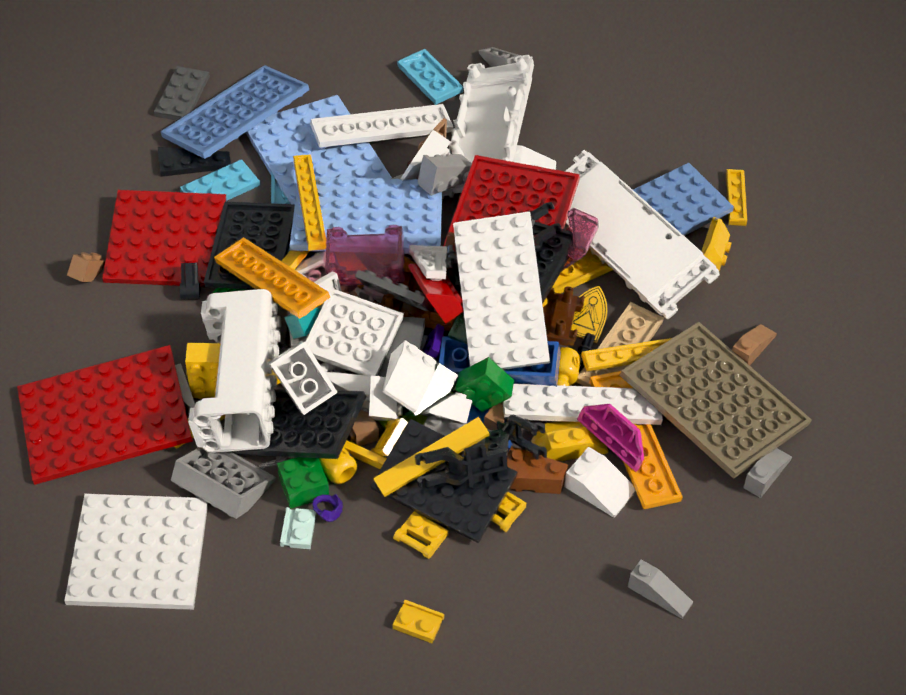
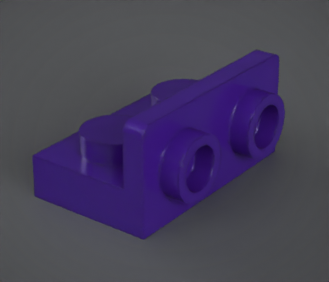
M437 324L427 335L429 341L424 351L425 354L437 361L436 364L439 363L445 328L440 324Z

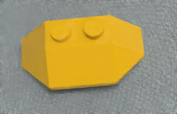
M713 217L701 252L720 271L721 265L725 266L727 255L725 253H729L732 243L729 242L730 234L722 219Z
M557 421L545 423V433L537 431V435L531 440L532 443L545 447L547 449V458L556 461L577 459L588 447L600 454L608 453L607 446L580 422Z

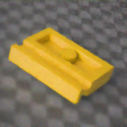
M404 600V604L393 623V629L433 643L444 620V614Z

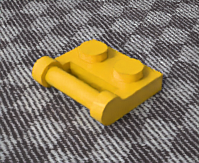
M403 418L389 420L375 448H372L370 451L383 457L388 456L408 422Z
M508 492L497 510L507 517L503 519L495 514L492 522L499 525L501 530L507 532L512 523L526 508L527 503Z
M414 511L402 527L395 532L393 539L397 542L402 541L423 553V556L427 559H430L448 536V530ZM409 533L410 535H412V536L418 538L419 540L425 542L426 544H428V546H426V545L420 543L419 541H417V540L411 538L410 536H408V535H406V534Z

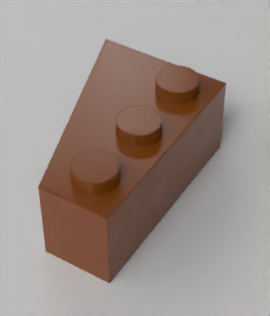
M511 446L508 452L507 467L518 472L510 489H516L515 492L535 490V493H561L565 483V475L568 471V464L547 457L544 458L541 455L536 460L533 458V453Z

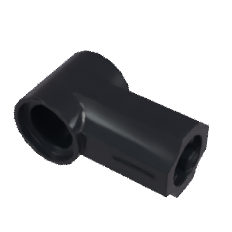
M181 263V300L200 299L198 263Z

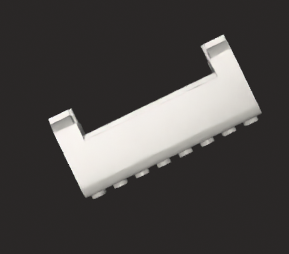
M257 289L213 293L208 295L207 301H202L201 316L209 340L214 339L217 343H221L215 398H203L201 401L196 402L194 408H190L188 422L197 447H203L207 452L264 449L270 445V435L273 433L272 418L275 416L273 402L276 401L274 387L277 386V378L268 362L279 356L277 344L280 342L279 327H281V317L277 316V303L273 302L272 295L268 290ZM225 414V424L223 430L219 418L221 417V415Z

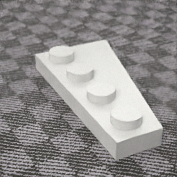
M409 245V253L426 278H430L433 281L446 279L445 259L447 246Z

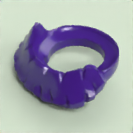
M337 494L333 496L320 495L313 500L312 506L314 511L327 522L336 520L341 515L343 503ZM326 501L335 508L332 511H322L317 507V504Z

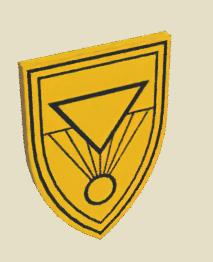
M600 286L589 289L579 296L580 298L585 296V301L581 312H575L571 329L572 331L577 329V337L584 339L586 333L594 334V343L598 342L607 318V302Z

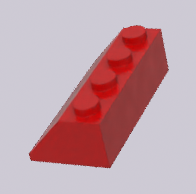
M417 264L408 265L423 293L445 324L464 311L461 305L463 300L447 275L446 279L433 281L424 276Z

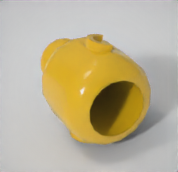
M561 347L557 385L569 386L575 383L578 378L581 358L574 349Z
M344 447L338 459L319 458L325 475L335 484H343L349 481L356 473L357 463Z

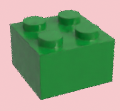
M487 357L459 372L456 390L461 394L467 395L466 399L472 400V404L483 412L512 397L514 379Z
M297 457L277 463L278 477L290 509L312 503L317 496L329 495V484L319 458Z

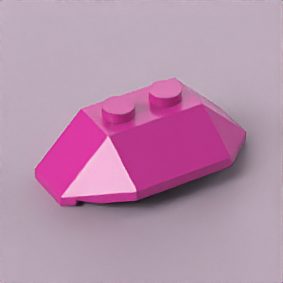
M611 404L584 406L577 420L637 472L644 460L640 429Z

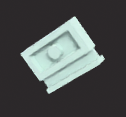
M287 507L280 546L284 547V545H287L290 548L311 549L316 512L314 510L298 508L291 510Z

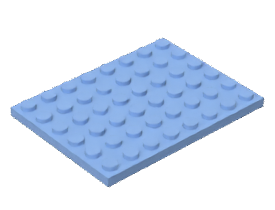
M338 95L272 114L263 122L245 132L269 173L271 174L272 172L277 185L284 192L290 204H295L297 193V180L293 156L311 155L315 177L392 178L369 142L319 148L310 125L311 119L350 115Z
M315 177L327 249L311 251L410 254L409 245L441 246L442 192L431 196L417 184L418 179L402 181L401 179ZM297 186L290 250L308 251Z

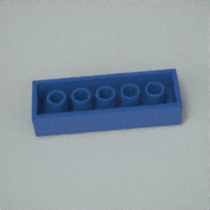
M442 337L439 363L457 375L460 371L470 367L467 338ZM547 341L550 363L504 369V371L514 379V384L557 387L561 356L559 342Z

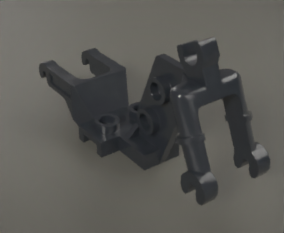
M552 202L544 203L530 212L532 228L537 219L549 213L548 209H554ZM559 223L553 224L540 233L533 235L535 249L541 248L545 240L556 235L557 230L561 231V225ZM449 245L447 247L445 263L448 268L453 267L456 280L454 285L457 291H461L456 247Z
M512 414L509 417H504V423L497 421L498 430L490 431L489 436L485 438L484 444L464 448V457L449 447L415 455L416 465H420V461L429 464L446 460L448 461V468L442 472L420 476L417 478L418 487L422 488L423 484L429 487L442 483L461 485L466 480L469 488L473 487V483L481 481L489 483L488 474L508 469L509 440L523 450L533 453V458L536 460L539 459V455L546 458L547 449L524 439L521 428L535 436L537 431L545 433V424L540 422L531 423L526 418L523 419Z

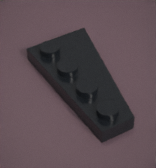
M158 147L161 177L217 171L231 164L229 151H216L210 157L204 159L183 148Z

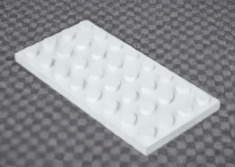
M530 212L453 223L470 366L487 357L503 370L550 363Z

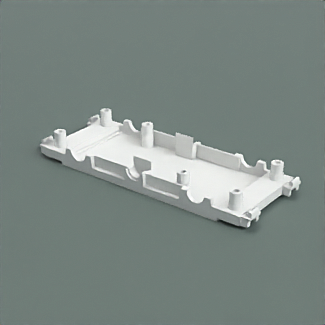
M519 55L515 57L516 63L485 68V65L481 63L470 64L467 67L469 74L467 82L463 83L464 94L459 97L461 105L457 119L453 120L455 128L451 130L452 139L447 154H462L471 163L475 155L513 162L532 82L534 68L532 56ZM465 183L442 191V199L447 195L452 198L454 193H461Z
M585 150L580 155L574 157L573 161L575 164L565 172L580 174V180L564 226L565 230L578 233L580 239L591 249L592 255H597L602 264H608L625 280L626 286L629 289L637 292L644 303L647 302L658 314L669 319L678 311L676 303L699 283L705 280L708 284H711L718 278L720 274L716 266L607 166Z

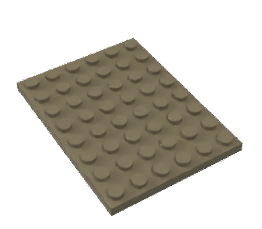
M700 322L627 366L620 373V376L733 479L754 465L763 456L769 454L806 428L812 421Z

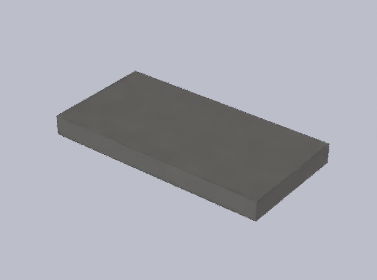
M403 317L377 376L386 377L391 353L405 340L420 350L425 318Z

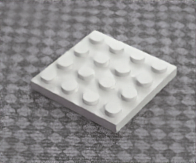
M331 288L329 292L330 298L325 301L305 342L318 360L360 375L377 376L403 320L404 313Z

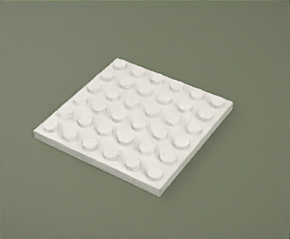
M85 494L66 590L65 604L194 610L208 502L201 498Z

